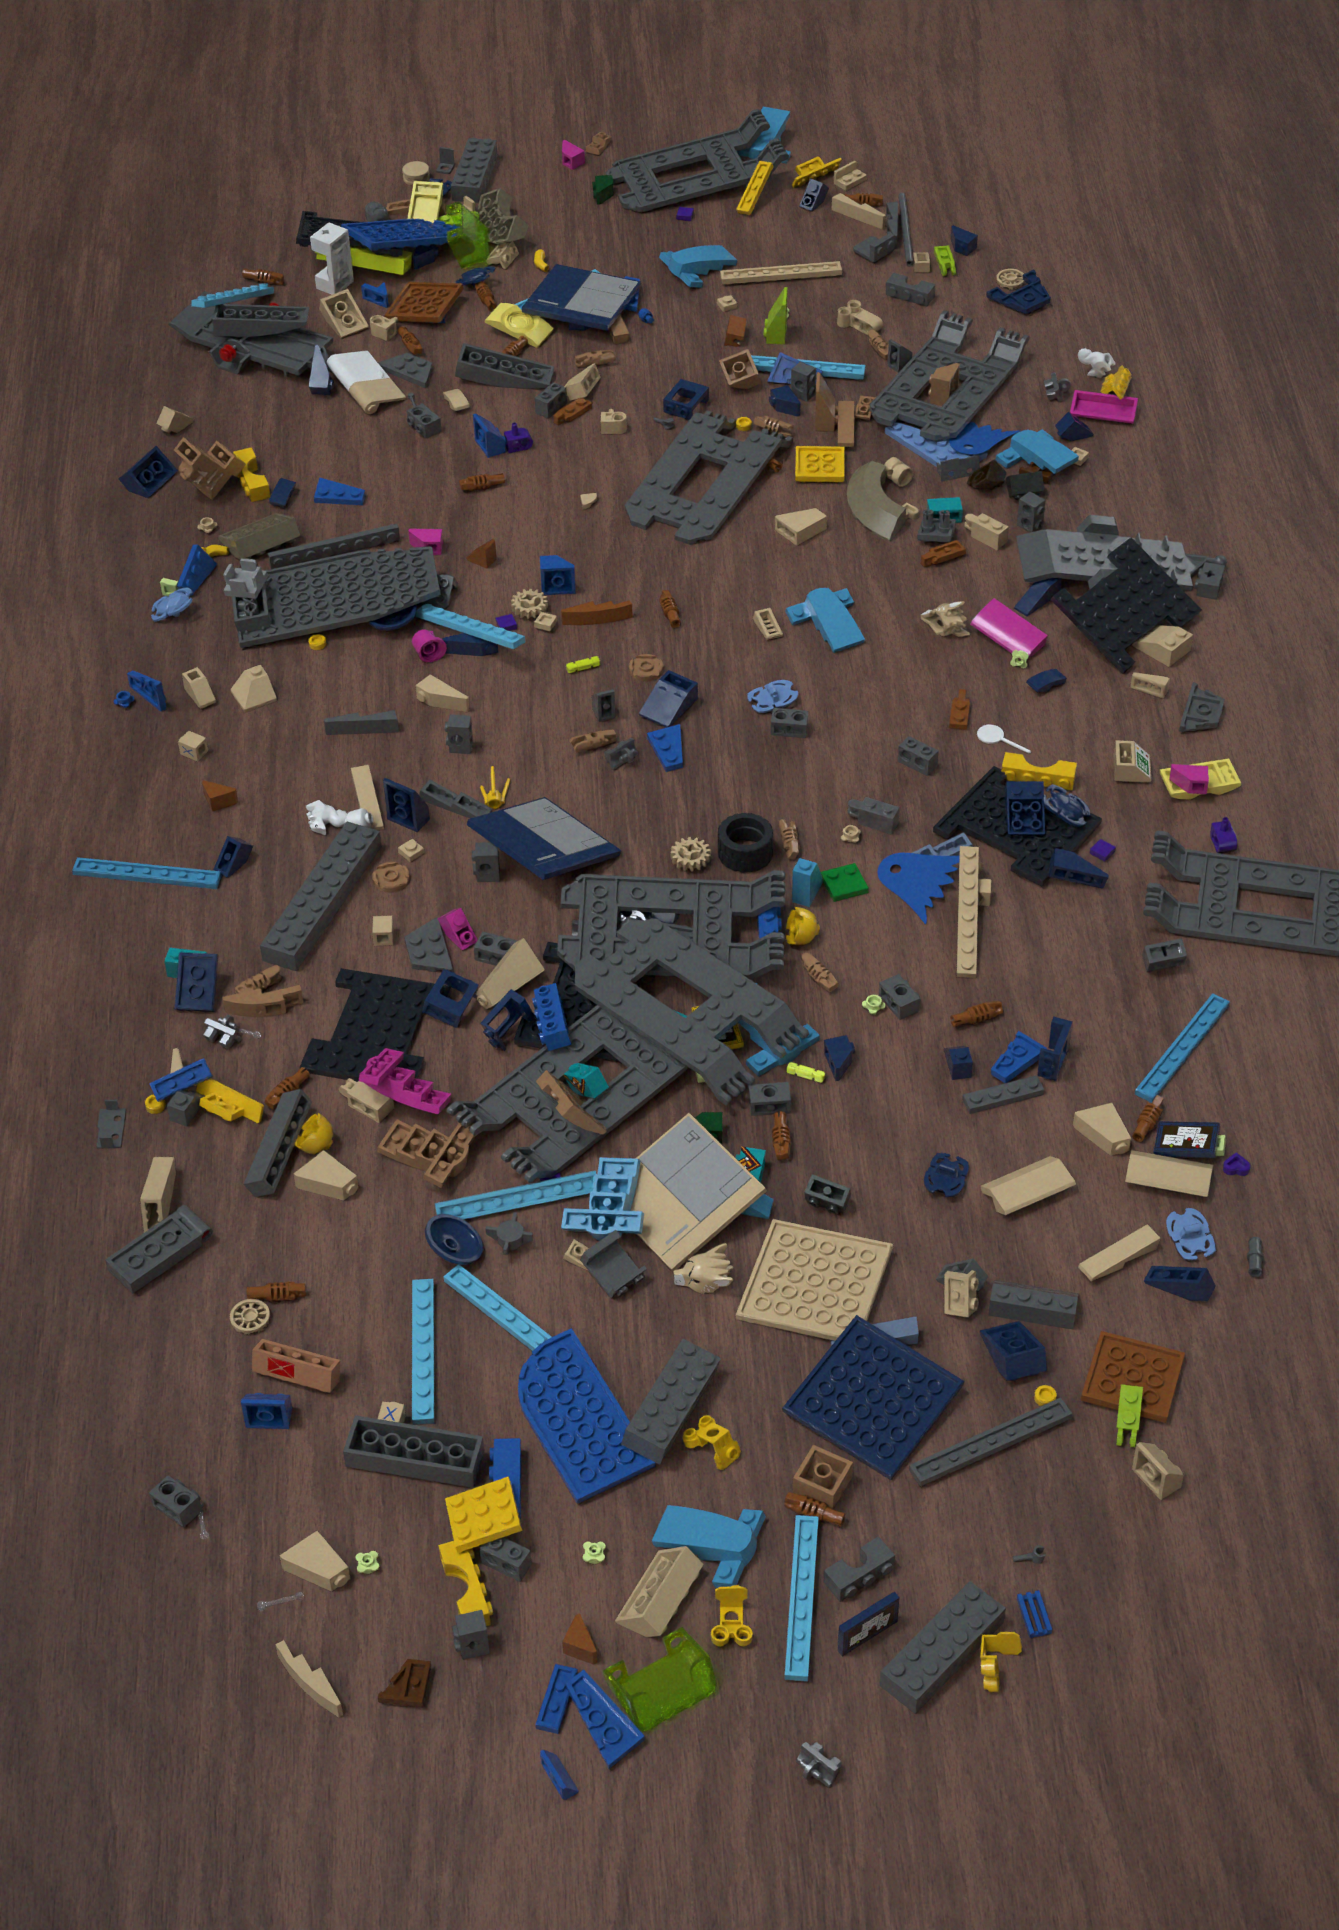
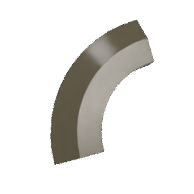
M501 188L481 194L477 209L480 211L479 224L477 225L478 230L482 233L483 238L495 244H503L525 238L529 226L517 215L510 216L513 198Z
M870 461L857 468L852 474L847 487V503L852 510L854 518L859 520L864 528H869L872 530V534L890 542L905 525L906 508L892 501L882 489V485L886 480V466Z

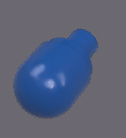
M642 308L638 312V316L643 322L650 324L654 322L653 315L648 309Z

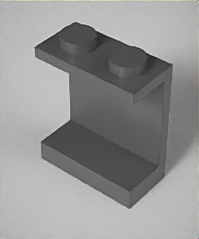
M616 1230L586 1250L580 1258V1261L610 1298H613L615 1295L620 1297L629 1289V1285L632 1283L637 1285L641 1282L647 1270L645 1265L639 1269L618 1244L621 1236Z

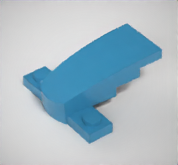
M763 107L761 112L769 123L770 128L763 131L750 148L736 151L738 155L755 159L770 140L779 139L781 141V135L786 129V122L790 118V111ZM786 150V152L788 153L789 158H790V156H791V151H787V150ZM788 158L787 160H785V161H782L781 163H785V164H786V163L788 162L789 158Z
M722 245L692 247L675 253L671 251L661 252L659 256L674 275L682 279L689 287L702 288L703 281L696 274L707 275L709 269L722 270L723 265L736 266L737 259Z
M1043 429L1038 432L1024 430L1016 433L1011 438L1010 448L997 454L995 460L1007 469L1024 459L1028 464L1034 462L1042 470L1048 468L1056 474L1077 462L1079 455L1054 440Z
M829 588L815 589L809 592L805 602L787 607L785 610L792 625L812 619L816 630H820L824 641H828L833 653L862 644L865 641L859 627L846 609V607L853 606L854 604L847 588L832 592Z
M742 1019L738 1022L750 1033V1039L764 1049L746 1060V1065L758 1077L777 1065H784L793 1061L801 1051L820 1040V1035L811 1026L806 1024L803 1027L809 1031V1035L805 1039L798 1036L794 1031L792 1032V1034L800 1039V1043L792 1050H788L781 1043L778 1044L786 1050V1055L783 1058H779L773 1054L754 1027Z
M600 1157L598 1175H594L593 1192H590L589 1209L564 1208L561 1229L564 1231H586L598 1241L615 1230L620 1236L622 1233L642 1234L644 1213L642 1211H630L636 1191L641 1161L632 1158Z
M667 1505L652 1543L655 1547L664 1548L687 1546L694 1555H698L700 1560L721 1561L712 1583L715 1588L731 1587L737 1585L744 1567L755 1554L757 1536L766 1516L761 1510L743 1509L737 1521L712 1512Z

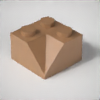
M749 349L719 360L729 387L749 389L762 384Z
M959 363L937 368L934 374H931L929 379L931 387L928 394L930 404L943 406L958 389Z
M813 1445L793 1477V1493L806 1495L809 1499L814 1498V1501L819 1500L820 1503L825 1502L829 1508L834 1509L852 1479L853 1462Z

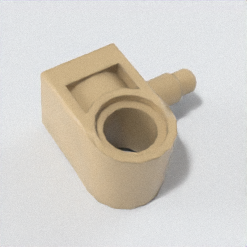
M381 315L372 316L370 318L371 334L389 341L397 334L396 322L398 318L388 319Z
M609 409V412H601V434H623L626 432L627 417L625 413L614 412L613 409Z

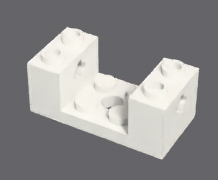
M327 223L310 237L311 249L326 255L327 267L315 275L316 289L333 295L344 290L354 282L348 229Z

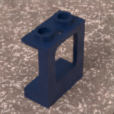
M680 379L663 399L664 413L690 420L693 416V410L700 402L707 403L709 401V387ZM678 393L679 396L689 398L691 401L685 404L672 399Z
M444 969L425 999L422 1013L458 1028L464 1011L472 998L476 997L475 993L478 990L479 984ZM443 985L451 986L465 993L461 1001L457 1002L441 995L440 990Z
M510 989L480 1024L484 1029L483 1033L489 1038L488 1042L497 1049L499 1047L505 1051L506 1047L501 1038L520 1017L531 1022L535 1016L526 999ZM505 1007L508 1016L494 1030L489 1024Z
M1053 1017L1048 1048L1054 1051L1044 1048L1040 1049L1037 1076L1057 1081L1070 1048L1073 1021Z

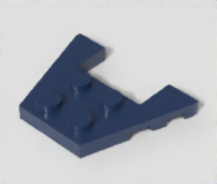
M1034 269L1023 274L1022 280L1028 285L1010 294H1006L998 287L986 292L987 298L1024 314L1049 304L1051 300L1045 287L1041 285L1040 278L1036 276Z

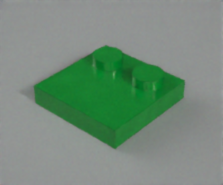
M856 863L821 871L823 883L833 902L869 893V887Z

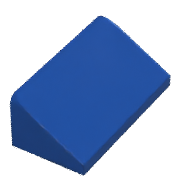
M546 1750L540 1751L541 1765L561 1798L566 1800L577 1794L579 1791L558 1756Z

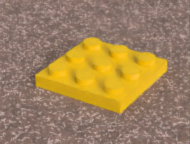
M796 446L795 481L844 482V447Z
M509 1476L445 1498L455 1548L458 1553L522 1531Z

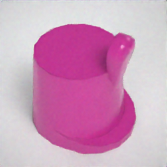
M420 630L412 638L414 649L420 659L426 663L437 661L446 653V643L439 637H435L433 631Z

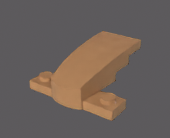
M396 1119L377 1147V1152L398 1162L426 1171L423 1179L442 1188L449 1176L455 1177L460 1174L468 1163L469 1145L475 1138L470 1132V1127L474 1123L466 1128L461 1123H458L450 1137H447L434 1128L430 1132L416 1123L412 1127Z

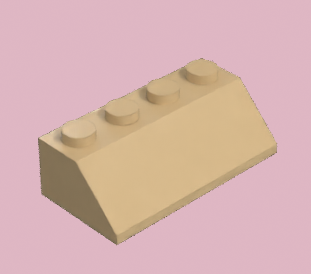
M687 1546L659 1550L616 1618V1623L645 1637L662 1635L666 1631L671 1617L677 1613L680 1602L687 1596L691 1584L698 1578L699 1571L704 1564Z

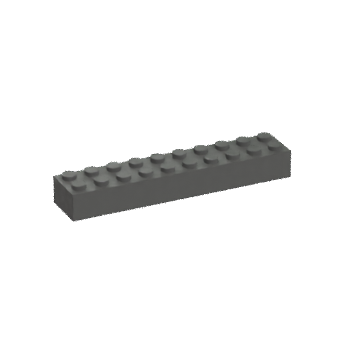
M348 821L345 823L261 943L262 961L293 971L298 970L382 847L379 830Z

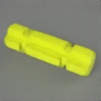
M598 656L591 657V659L578 660L575 663H567L566 669L568 673L576 672L575 670L582 671L591 668V666H599L600 660Z
M789 1062L787 1066V1073L795 1075L796 1073L799 1077L809 1080L815 1079L814 1081L822 1083L825 1079L824 1071H815L814 1068L804 1065L797 1066L798 1064Z

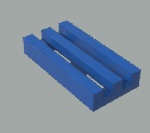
M1037 1590L1034 1594L1027 1592L1024 1596L1017 1594V1602L1029 1638L1052 1634V1627L1040 1591ZM1033 1600H1036L1045 1629H1042ZM1026 1601H1028L1037 1631L1033 1630L1024 1603Z

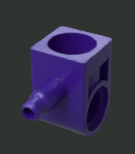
M515 422L512 423V430L504 432L508 453L528 450L533 445L529 431L526 428H518Z
M1224 817L1222 822L1211 824L1210 837L1217 853L1237 850V837L1227 817Z

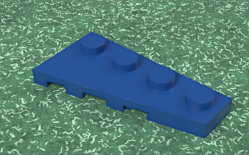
M584 1669L566 1683V1689L608 1769L645 1740L644 1734Z

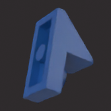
M385 282L379 287L366 283L361 286L362 298L385 308L389 307Z

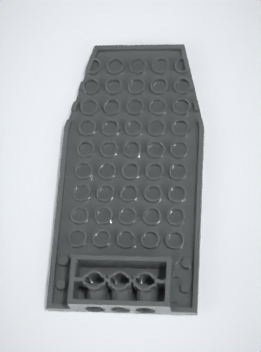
M412 547L409 550L395 548L394 551L378 549V552L361 550L265 570L268 573V578L257 598L232 596L239 645L240 648L377 620L439 596L441 593L432 547Z

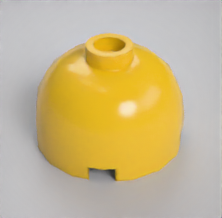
M794 907L796 910H791L786 924V929H789V935H786V940L791 945H805L810 943L815 935H818L820 926L817 924V919L811 911L801 907Z
M320 1113L312 1115L303 1124L301 1129L304 1131L301 1136L298 1135L295 1146L306 1153L317 1154L331 1147L333 1143V1127Z

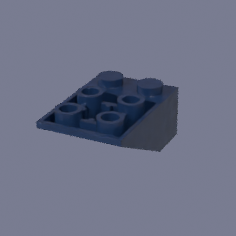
M668 670L656 683L639 715L666 728L670 727L698 699V683Z
M1044 781L1006 782L1005 810L1008 835H1045L1044 805L1042 804Z

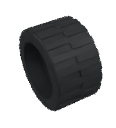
M737 813L723 820L718 827V857L725 867L739 872L758 871L767 866L773 857V829L769 821L753 813ZM740 840H750L756 843L751 845H740L734 842Z

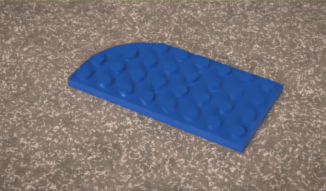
M398 219L341 224V227L348 229L349 236L372 251H377L381 248L390 250L392 247L404 248V246L417 247V245L430 246V244L443 245V243L456 244V242L468 243L469 241H475V234L455 224L453 226L445 224L446 222L434 220V223L424 221V219Z
M572 1328L544 1341L532 1351V1355L523 1364L519 1375V1404L526 1420L577 1504L655 1467L654 1461L621 1445L625 1430L630 1421Z

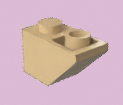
M198 667L182 673L184 689L200 709L216 703L208 681Z

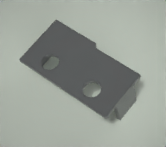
M979 455L940 461V464L936 462L937 472L941 475V482L970 476L972 472L980 468ZM968 468H972L970 473H967ZM953 471V476L949 477V472Z
M117 1099L105 1100L106 1109H100L97 1149L121 1148L126 1108H119ZM121 1117V1120L114 1121V1118ZM113 1135H118L119 1138L116 1139V1140H113V1139H112V1136H113Z

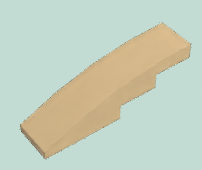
M284 1640L275 1644L279 1659L298 1685L319 1705L337 1717L343 1716L341 1703L321 1667L311 1671L303 1654L293 1658Z

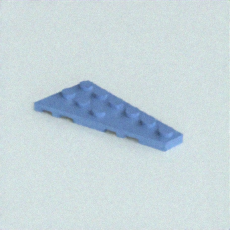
M895 422L891 427L885 428V434L936 467V462L940 464V461L955 458L962 459L979 455V462L987 458V452L980 454L960 453L950 446L949 439L934 441L921 437L920 429L899 422ZM964 445V448H966V449H972V448H973V447H971V446ZM951 471L948 475L953 476L954 472Z

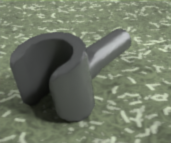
M656 417L653 419L663 424L665 429L674 427L671 423L674 419L671 417L666 420Z
M1041 1545L1035 1546L1032 1553L1013 1556V1561L1032 1560L1037 1564L1042 1563L1046 1555L1039 1554L1043 1552L1044 1547Z

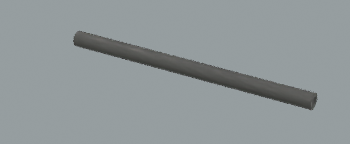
M900 193L898 199L906 265L912 266L913 254L906 195Z

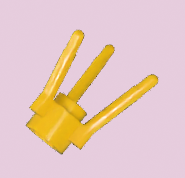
M491 766V790L486 794L482 785L480 789L485 805L492 809H497L502 804H505V796L510 784V778H507L501 795L495 788L494 766Z

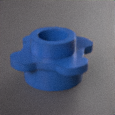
M121 691L117 693V699L114 700V704L126 708L129 707V704L135 698L132 695L130 696L128 691Z

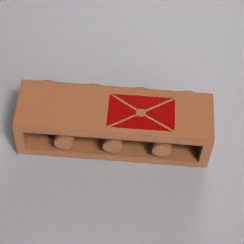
M261 1339L252 1350L253 1372L329 1393L340 1382V1360L265 1339Z

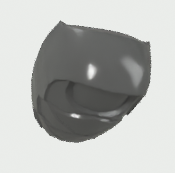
M373 201L365 206V217L368 222H373L377 219L390 220L389 213L382 204Z

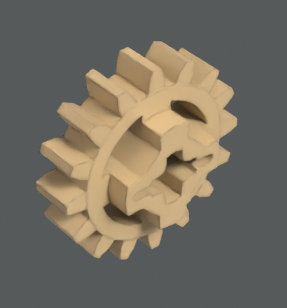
M523 589V593L517 592V596H512V612H515V615L520 614V618L527 616V619L530 617L536 618V615L546 612V608H548L547 596H544L543 592L538 593V590L533 592L532 589H529V591Z
M688 837V840L685 841L682 838L681 843L676 841L675 846L671 847L672 863L677 864V868L683 867V871H686L687 868H690L691 872L694 868L701 870V866L706 867L707 862H710L711 849H709V844H705L704 840L699 842L698 838L691 840V837Z

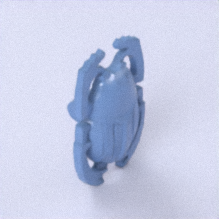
M181 588L171 593L169 597L164 596L160 598L152 607V612L157 609V613L151 615L154 622L167 618L168 615L178 617L180 612L191 604L193 599H189V596L193 591L190 588Z
M777 680L765 685V689L758 687L747 693V699L749 702L752 699L758 702L757 707L752 705L756 712L765 713L772 711L774 706L776 708H783L792 704L798 697V691L790 689L793 686L792 682Z
M1186 1208V1212L1183 1215L1176 1214L1175 1211L1170 1213L1166 1220L1167 1231L1174 1242H1180L1175 1243V1246L1184 1260H1197L1198 1257L1192 1255L1198 1251L1206 1252L1204 1257L1210 1256L1216 1251L1213 1236L1209 1234L1208 1223L1199 1211ZM1173 1220H1175V1223H1174V1226H1173V1231H1172V1230H1171V1225H1172ZM1209 1241L1210 1246L1205 1249V1242ZM1182 1247H1184L1185 1249H1187V1250H1188L1189 1252H1191V1253H1186V1252L1182 1249Z

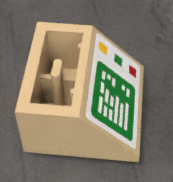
M1115 741V781L1151 782L1150 754L1134 741Z

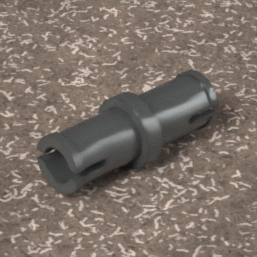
M1251 1237L1248 1241V1273L1252 1277H1259L1262 1275V1261L1264 1260L1262 1240L1259 1237Z

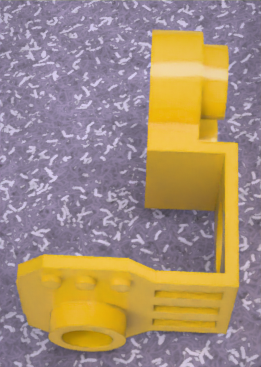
M709 1415L700 1418L698 1423L699 1430L689 1428L683 1432L682 1439L687 1448H695L698 1445L703 1447L708 1442L713 1444L716 1452L714 1461L717 1469L724 1470L740 1456V1447L738 1442L732 1439L730 1431L716 1424L715 1419Z
M739 1585L715 1589V1599L720 1601V1625L715 1626L711 1630V1641L716 1646L726 1645L729 1642V1638H734L735 1642L740 1646H747L752 1642V1629L747 1625H743V1601L747 1599L748 1589ZM729 1612H734L738 1615V1620H725V1615ZM745 1636L747 1639H740V1637Z
M1015 1632L982 1635L980 1658L981 1674L984 1675V1690L999 1692L1000 1685L997 1655H987V1652H1000L1003 1655H1018L1022 1652L1020 1635Z

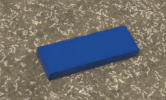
M203 1058L149 1084L156 1100L160 1102L175 1095L177 1091H184L213 1076L206 1060Z
M555 1664L535 1724L536 1729L559 1734L570 1699L566 1683L578 1674V1669Z

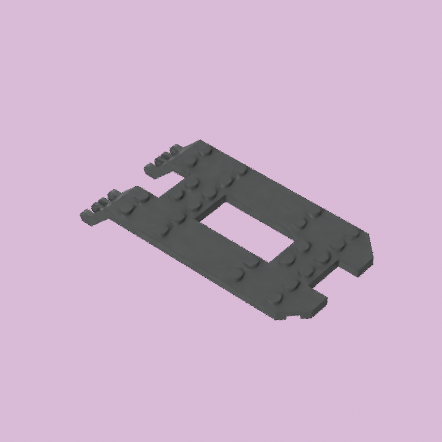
M756 109L749 113L737 129L617 160L612 164L613 167L606 171V175H612L613 184L623 181L626 183L630 192L618 195L622 207L643 212L747 184L759 161L771 162L774 167L769 175L770 177L778 165L789 158V155L780 140L773 139L769 141L757 158L742 162L736 151L750 148L760 134L770 128L761 110ZM705 159L708 160L713 169L662 184L658 182L654 173H659L660 171Z
M943 310L932 337L870 403L869 410L877 423L891 427L897 419L923 427L920 430L921 437L934 441L956 438L1017 368L1030 337L1023 335L1021 340L1017 341L1020 334L1018 332L1014 334V331L1011 330L1004 337L1006 330L1000 327L996 332L988 355L982 361L957 353L963 345L973 319L966 318L964 324H961L963 321L962 315L957 317V314L953 313L948 320L949 311ZM955 363L960 364L959 379L964 382L942 407L916 399L930 384V376L934 374L937 368Z
M707 410L705 414L695 412L625 504V511L628 514L631 525L646 530L652 521L656 520L677 527L679 530L674 535L675 540L689 545L695 544L697 540L705 539L706 541L712 539L780 446L789 448L793 443V437L788 436L784 440L783 434L772 432L769 435L770 431L764 428L761 432L752 430L746 440L742 442L719 434L722 428L732 430L736 425V419L730 418L727 422V416L722 415L721 417V414L717 413L713 417L712 411ZM700 458L726 466L699 503L673 495Z
M1155 832L1151 861L1164 866L1177 880L1200 883L1197 904L1178 901L1161 884L1149 883L1147 885L1148 893L1145 896L1146 906L1144 907L1143 914L1154 917L1170 933L1339 956V870L1185 849L1168 832ZM1238 888L1314 898L1312 920L1237 910Z
M773 870L752 882L581 874L572 884L564 886L561 892V908L579 909L578 936L558 935L557 955L574 971L575 965L588 954L603 963L626 944L616 937L618 911L637 910L640 912L694 914L693 940L691 942L750 980L771 970H781L784 968V961L781 960L784 957V945L780 944L784 942L783 933L772 932L752 943H731L732 916L755 917L773 907L785 906V898L774 896L785 895V883L783 880L786 878V873ZM659 964L645 974L675 976Z
M658 919L629 921L616 932L617 937L626 943L603 963L588 954L575 965L576 991L701 1075L716 1098L724 1105H728L732 1101L730 1095L723 1092L725 1089L734 1097H737L740 1092L745 1090V1085L738 1081V1078H741L747 1085L755 1082V1078L745 1070L733 1051L718 1041L722 1035L741 1019L758 1031L773 1054L779 1058H783L786 1055V1050L779 1046V1043L788 1050H792L800 1043V1039L792 1034L793 1031L803 1039L809 1035V1031L799 1023L784 1001ZM659 964L709 997V999L684 1018L634 983Z
M597 1005L568 1028L571 1045L548 1051L545 1045L475 1101H455L447 1108V1113L454 1116L459 1111H462L456 1116V1120L465 1128L475 1123L470 1127V1132L474 1136L482 1131H499L516 1117L520 1119L540 1138L529 1147H510L501 1155V1159L507 1163L516 1158L511 1162V1167L519 1174L530 1170L525 1174L524 1178L531 1183L536 1178H550L560 1173L687 1070V1066ZM603 1048L628 1067L609 1082V1087L595 1099L589 1098L580 1105L581 1108L607 1128V1132L604 1135L585 1130L562 1117L555 1108L559 1104L558 1100L544 1092L536 1080L548 1070L560 1081H563L565 1079L563 1074L569 1070L571 1065L575 1063L584 1064Z

